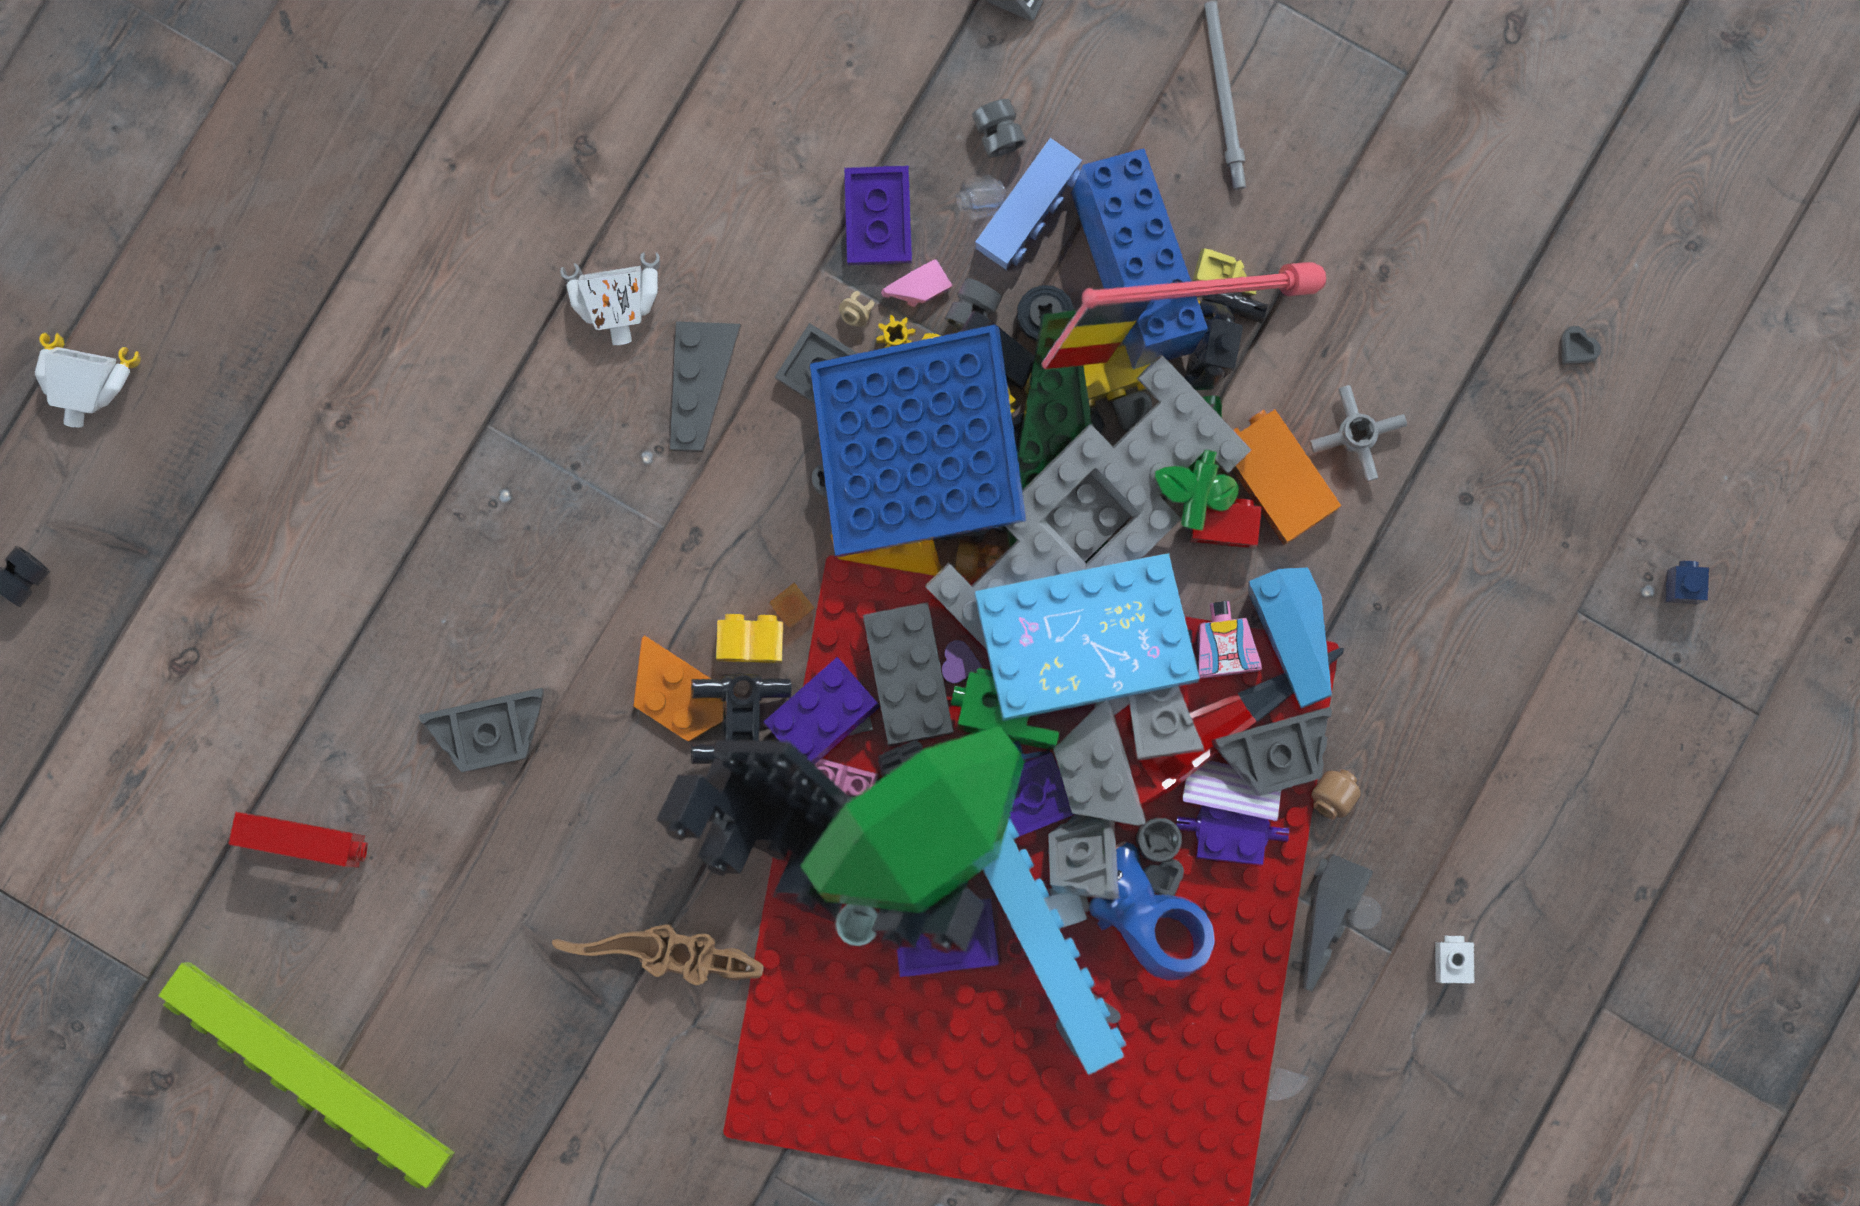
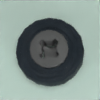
M1040 285L1031 288L1022 296L1017 306V321L1020 330L1029 339L1037 342L1042 314L1074 310L1071 299L1063 290L1052 285Z

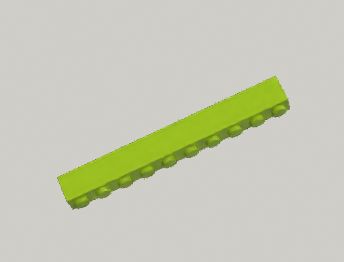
M191 962L181 963L158 995L166 1001L163 1005L176 1015L180 1016L183 1013L192 1020L190 1025L197 1031L205 1035L210 1032L218 1038L217 1044L222 1049L231 1054L236 1051L246 1058L243 1063L257 1073H260L262 1070L271 1076L270 1082L276 1088L283 1092H287L289 1089L298 1096L297 1102L309 1111L318 1110L325 1115L323 1120L329 1126L338 1131L343 1128L352 1135L350 1140L364 1150H367L369 1147L378 1153L377 1159L383 1165L390 1169H394L396 1166L405 1173L404 1179L414 1187L420 1189L421 1186L425 1188L432 1186L455 1152Z

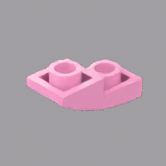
M820 759L815 764L848 796H859L879 782L882 777L879 774Z

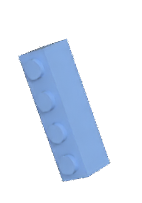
M1050 138L975 242V249L1005 270L1012 263L1017 266L1027 252L1024 246L1030 237L1035 240L1044 229L1046 224L1042 221L1049 211L1054 214L1062 204L1064 197L1061 194L1067 186L1074 187L1080 173L1079 169L1081 168L1082 159Z

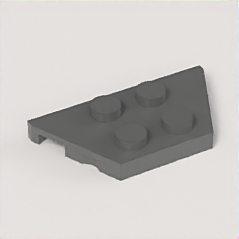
M538 688L420 714L419 720L427 727L441 748L447 752L453 763L462 773L524 760L528 758L544 697V689Z
M1331 707L1213 739L1211 740L1212 745L1256 796L1320 779L1324 764L1322 755L1326 750L1328 737H1325L1328 718H1331L1332 710Z

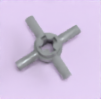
M1351 385L1341 387L1338 390L1347 418L1340 425L1338 433L1310 440L1311 450L1315 453L1342 445L1348 451L1358 453L1366 482L1378 479L1370 449L1376 443L1378 434L1406 427L1405 415L1401 414L1375 422L1370 416L1359 414ZM1357 425V429L1360 431L1365 429L1367 431V436H1364L1359 442L1352 439L1351 427Z

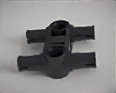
M737 672L724 674V676H721V679L691 680L692 699H721V702H723V741H759V701H762V698H791L792 694L791 679H762L761 675ZM742 680L748 681L749 691L747 694L741 697L735 696L733 692L735 684ZM715 744L691 745V764H712L714 759H719L712 753Z

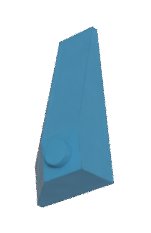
M1309 568L1278 569L1250 580L1248 595L1300 707L1304 708L1332 696L1322 596Z

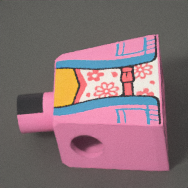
M1229 601L1211 603L1212 622L1202 623L1198 626L1197 670L1199 678L1260 671L1262 669L1247 619L1232 620Z

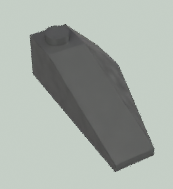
M1330 854L1327 859L1321 858L1314 872V876L1318 877L1314 887L1302 988L1308 991H1313L1331 956V943H1336L1345 930L1346 919H1344L1346 912L1355 911L1373 874L1372 870L1334 854Z

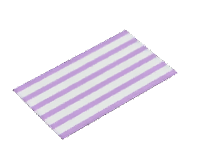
M1208 761L1186 779L1183 801L1277 821L1281 790L1256 796L1230 765Z

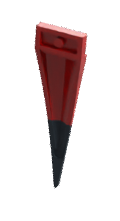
M1338 648L1327 653L1329 665L1344 653V648ZM1285 673L1189 713L1205 751L1138 760L1134 734L1122 740L1141 808L1163 794H1168L1216 756L1219 752L1212 745L1211 740L1250 729L1290 697L1294 692Z

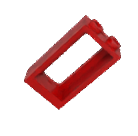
M235 812L228 845L344 867H359L360 862L365 861L368 851V843L364 842L365 835Z

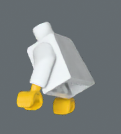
M43 333L39 339L41 345L45 348L40 351L35 376L43 393L47 395L48 404L65 408L63 424L69 427H83L85 413H94L100 408L107 406L119 393L130 374L128 368L137 367L141 358L138 351H136L133 359L125 360L128 348L122 347L118 353L121 362L116 364V359L64 349V340L58 333L55 335L54 342L49 344L50 336L47 333Z

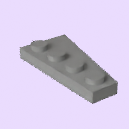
M1178 686L1129 696L1138 760L1205 751Z

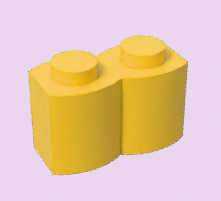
M725 614V620H717L716 660L721 662L782 663L783 622L777 621V616L758 615L757 621L744 620V615Z

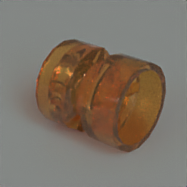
M960 539L955 570L971 584L974 580H978L1004 554L1005 547L987 544L984 548H980L978 542ZM978 561L986 563L987 567H977Z

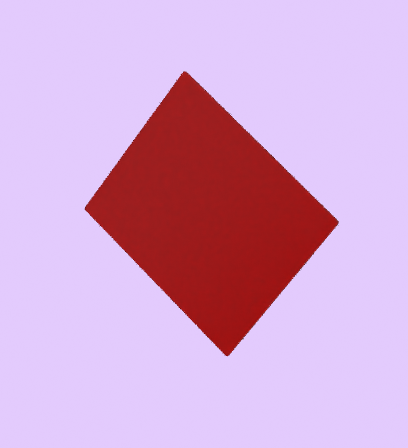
M830 555L826 558L803 686L838 657L880 705L863 615L927 602L941 672L942 666L946 661V646L950 642L958 640L964 642L970 648L981 664V669L991 670L987 649L925 587L934 575L841 560L835 555ZM964 578L971 586L977 581ZM1184 616L1187 629L1193 630L1192 650L1197 666L1198 626L1212 621ZM1250 628L1262 669L1260 671L1199 679L1196 683L1178 686L1189 713L1284 673L1265 630ZM1326 641L1327 653L1339 648L1337 643ZM1337 659L1329 665L1331 692L1333 690ZM968 677L957 684L949 683L943 678L953 734L917 741L922 745L923 750L974 734L957 730L962 707L951 705L954 687L966 688ZM1293 693L1250 729L1330 707L1331 696L1301 708ZM1096 703L1028 716L1027 725L1059 732L1057 747L1095 709ZM1129 704L1114 715L1121 741L1134 734ZM880 707L870 715L873 730L846 736L821 759L879 774L882 776V780L884 775L878 763L879 755L905 744L889 747ZM1021 744L1023 754L1047 750ZM1050 750V752H1052L1057 767L1059 768L1055 752ZM1220 753L1209 760L1230 765ZM1318 779L1281 790L1277 821L1268 820L1270 827L1289 828L1288 842L1268 840L1264 849L1262 866L1196 859L1197 839L1195 831L1179 830L1182 836L1181 847L1178 853L1171 859L1181 863L1184 874L1174 896L1184 897L1196 903L1208 916L1214 931L1215 943L1211 955L1205 965L1197 972L1182 980L1167 981L1148 973L1135 957L1119 930L1113 925L1101 930L1097 925L1100 920L1093 917L1090 911L1085 912L1086 920L1059 929L1065 940L1069 938L1073 940L1080 956L1075 958L1079 969L1087 968L1095 986L1090 988L1091 992L1099 998L1102 997L1103 1001L1118 1010L1121 1016L1117 1023H1108L1111 1030L1116 1027L1118 1028L1126 1046L1120 1048L1124 1057L1089 1075L1081 1059L1073 1054L1058 1032L1056 1022L1059 1016L1032 964L1001 966L996 894L983 869L970 878L967 888L979 900L991 899L999 965L900 977L897 950L883 945L882 939L878 935L867 944L860 946L850 945L839 936L836 920L835 923L813 913L801 911L794 905L773 897L788 862L772 857L754 957L756 961L764 966L761 977L750 979L724 1124V1135L732 1139L1108 1206H1249L1314 801L1312 791L1317 785ZM1184 780L1168 794L1165 793L1144 806L1142 811L1146 822L1156 818H1165L1176 825L1177 816L1197 818L1201 805L1183 801L1186 780ZM1072 816L1013 839L1019 851L1026 849L1034 864V867L1030 868L1029 871L1034 881L1041 878L1049 896L1048 889H1051L1052 886L1050 884L1048 834L1060 825L1066 824ZM1114 821L1116 845L1121 842H1128L1136 846V834L1142 825ZM1140 854V864L1143 870L1149 865L1159 866L1163 862L1150 861ZM1086 896L1089 904L1093 897ZM842 904L841 909H843L848 904ZM873 907L875 911L879 913L880 908ZM1172 918L1158 919L1154 930L1160 949L1175 959H1190L1194 945L1188 928L1180 921Z

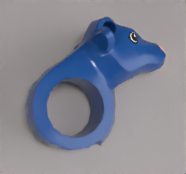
M1128 842L1117 844L1116 858L1119 898L1093 897L1088 908L1091 915L1100 920L1097 925L1101 930L1112 925L1115 926L1141 965L1148 973L1167 981L1182 980L1197 972L1208 961L1215 943L1213 925L1208 916L1196 903L1184 897L1155 895L1152 885L1141 867L1138 848ZM1172 918L1180 921L1188 928L1194 945L1190 959L1178 960L1168 956L1160 949L1154 930L1158 919Z

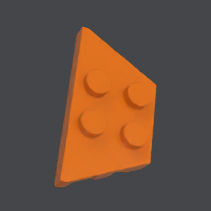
M644 635L641 640L633 706L688 742L723 723V702H721V699H692L691 697L692 679L711 678Z

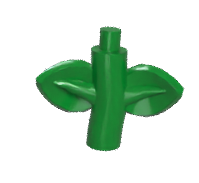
M1204 449L1202 461L1196 460L1193 472L1183 466H1169L1155 471V480L1163 495L1172 502L1184 503L1181 520L1182 526L1203 530L1207 506L1209 509L1216 511L1227 510L1237 498L1239 487L1236 481L1225 474L1216 475L1219 466L1214 464L1217 452L1214 450Z

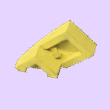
M1203 248L1199 254L1193 281L1247 276L1243 270L1244 265L1241 260L1236 262L1234 257ZM1257 290L1245 291L1242 294L1253 296L1256 295Z

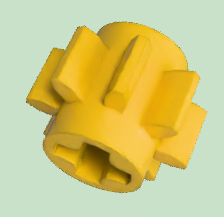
M890 315V323L886 326L879 323L878 328L884 332V335L878 336L876 341L880 344L885 342V348L911 343L912 341L908 340V337L914 336L916 330H907L908 319L906 317L899 322L895 321L893 315ZM900 330L903 340L896 339L894 342H891L889 333H896Z

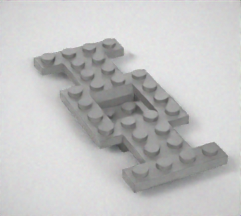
M1159 355L1137 377L1159 402L1113 447L1089 424L1022 490L1026 522L1005 525L1016 537L1017 541L972 586L949 563L925 585L985 648V639L974 596L975 591L1141 559L1181 520L1159 496L1162 492L1155 480L1156 470L1169 466L1188 468L1204 452V449H1210L1217 452L1215 462L1225 472L1229 473L1251 451L1247 444L1163 355ZM1130 517H1133L1091 560L1085 563V561L1118 528H1120Z

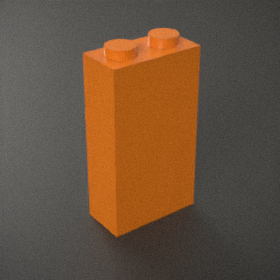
M1276 409L1268 414L1265 410H1262L1248 420L1251 425L1240 432L1238 427L1233 429L1251 451L1232 470L1254 503L1262 507L1261 513L1283 545H1286L1337 511L1342 505Z

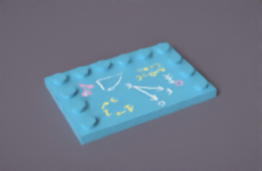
M1169 553L975 591L974 596L1003 721L1196 683L1200 679Z

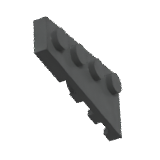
M676 321L671 451L704 452L741 324Z

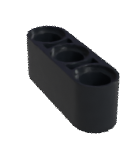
M973 311L960 332L996 324L984 315ZM999 327L1006 381L1019 389H1023L1032 371L1034 355Z

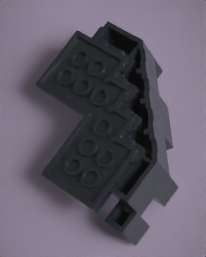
M717 741L712 753L719 759H714L706 777L704 778L702 775L678 774L656 821L667 829L666 833L670 837L683 841L685 838L700 839L708 821L712 822L697 856L708 865V870L720 876H725L726 873L741 874L752 848L763 851L775 859L788 862L773 897L794 905L801 911L813 913L835 923L843 903L825 901L801 865L842 808L857 796H848L789 741ZM968 879L922 913L880 908L871 930L882 939L883 945L894 950H899L900 947L915 948L922 933L932 942L931 946L937 951L943 953L966 951L985 904L967 888L970 880Z

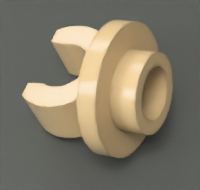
M855 291L850 298L844 299L840 303L839 312L847 324L862 327L869 320V314L874 306V302L871 300L866 306H863L857 301L860 295L858 291Z

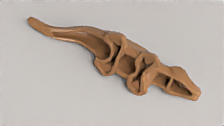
M670 924L654 926L645 931L620 933L590 943H572L560 939L552 940V944L556 949L577 955H631L638 958L642 963V967L655 977L663 976L668 971L683 974V978L693 985L704 984L708 980L707 976L709 973H716L729 980L754 979L761 977L764 969L760 962L749 957L739 949H715L714 938L709 934L701 933L692 937L676 934Z

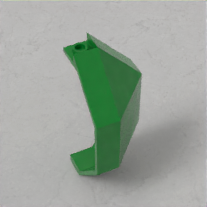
M1001 726L921 751L847 803L801 865L802 869L819 894L827 902L922 913L999 858L1024 765L1020 752Z

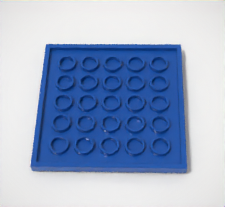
M986 326L810 364L835 556L843 557L1026 522L998 326Z

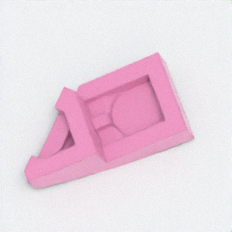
M935 259L888 285L881 291V294L886 298L892 296L907 301V305L915 307L918 303L923 304L949 291L952 284Z

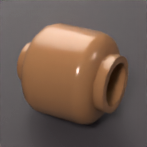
M1344 769L1340 772L1333 770L1325 772L1312 791L1314 808L1321 815L1332 820L1336 817H1346L1361 795V791L1356 784L1357 778Z

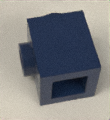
M1679 561V566L1668 569L1666 602L1700 604L1707 601L1709 568L1699 567V562Z

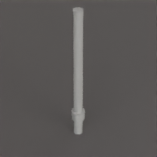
M1209 1L1204 3L1227 145V151L1224 152L1226 165L1230 166L1233 189L1241 190L1246 188L1243 164L1245 163L1244 149L1240 148L1218 6L1216 1Z

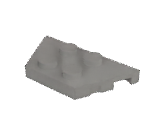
M1103 701L1054 749L1072 813L1134 825L1146 824L1110 701Z
M1075 814L1066 824L1060 825L1048 834L1050 884L1056 893L1106 899L1119 898L1114 821Z

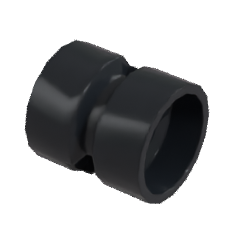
M16 545L4 559L6 566L0 567V595L16 606L21 607L31 596V587L33 585L39 586L50 573V570L29 552Z

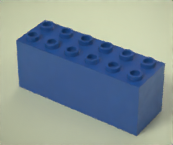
M1145 149L1082 165L1071 195L1104 289L1191 282ZM1197 296L1152 300L1122 341L1126 347L1132 369L1151 364L1159 355H1163L1166 360H1171L1192 354L1208 329Z

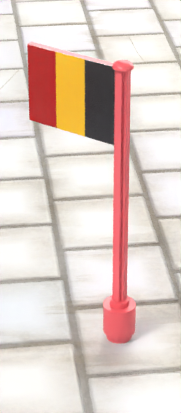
M1314 262L1285 264L1281 267L1278 274L1104 290L1088 288L1082 295V306L1041 364L1044 369L1107 363L1152 300L1277 288L1285 296L1310 295L1317 293L1325 286L1326 273L1322 266Z

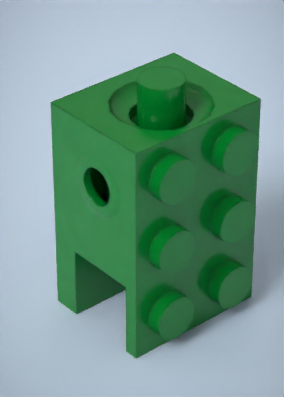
M977 668L976 673L969 672L966 688L954 687L951 705L962 707L957 730L975 734L1001 726L1012 742L1019 741L1020 744L1054 751L1059 732L1028 726V716L1003 721L991 670Z

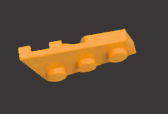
M933 539L838 557L841 560L934 576L941 571V564Z

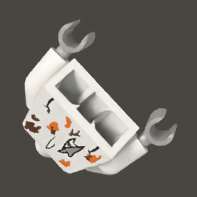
M643 252L640 256L641 266L583 275L579 266L574 263L576 271L572 276H567L564 267L560 269V274L567 282L566 287L572 308L586 323L593 324L596 330L610 328L613 345H623L632 342L629 325L641 323L642 316L648 314L651 310L658 291L657 270L660 267V257L657 252L656 260L653 263L645 262V252Z

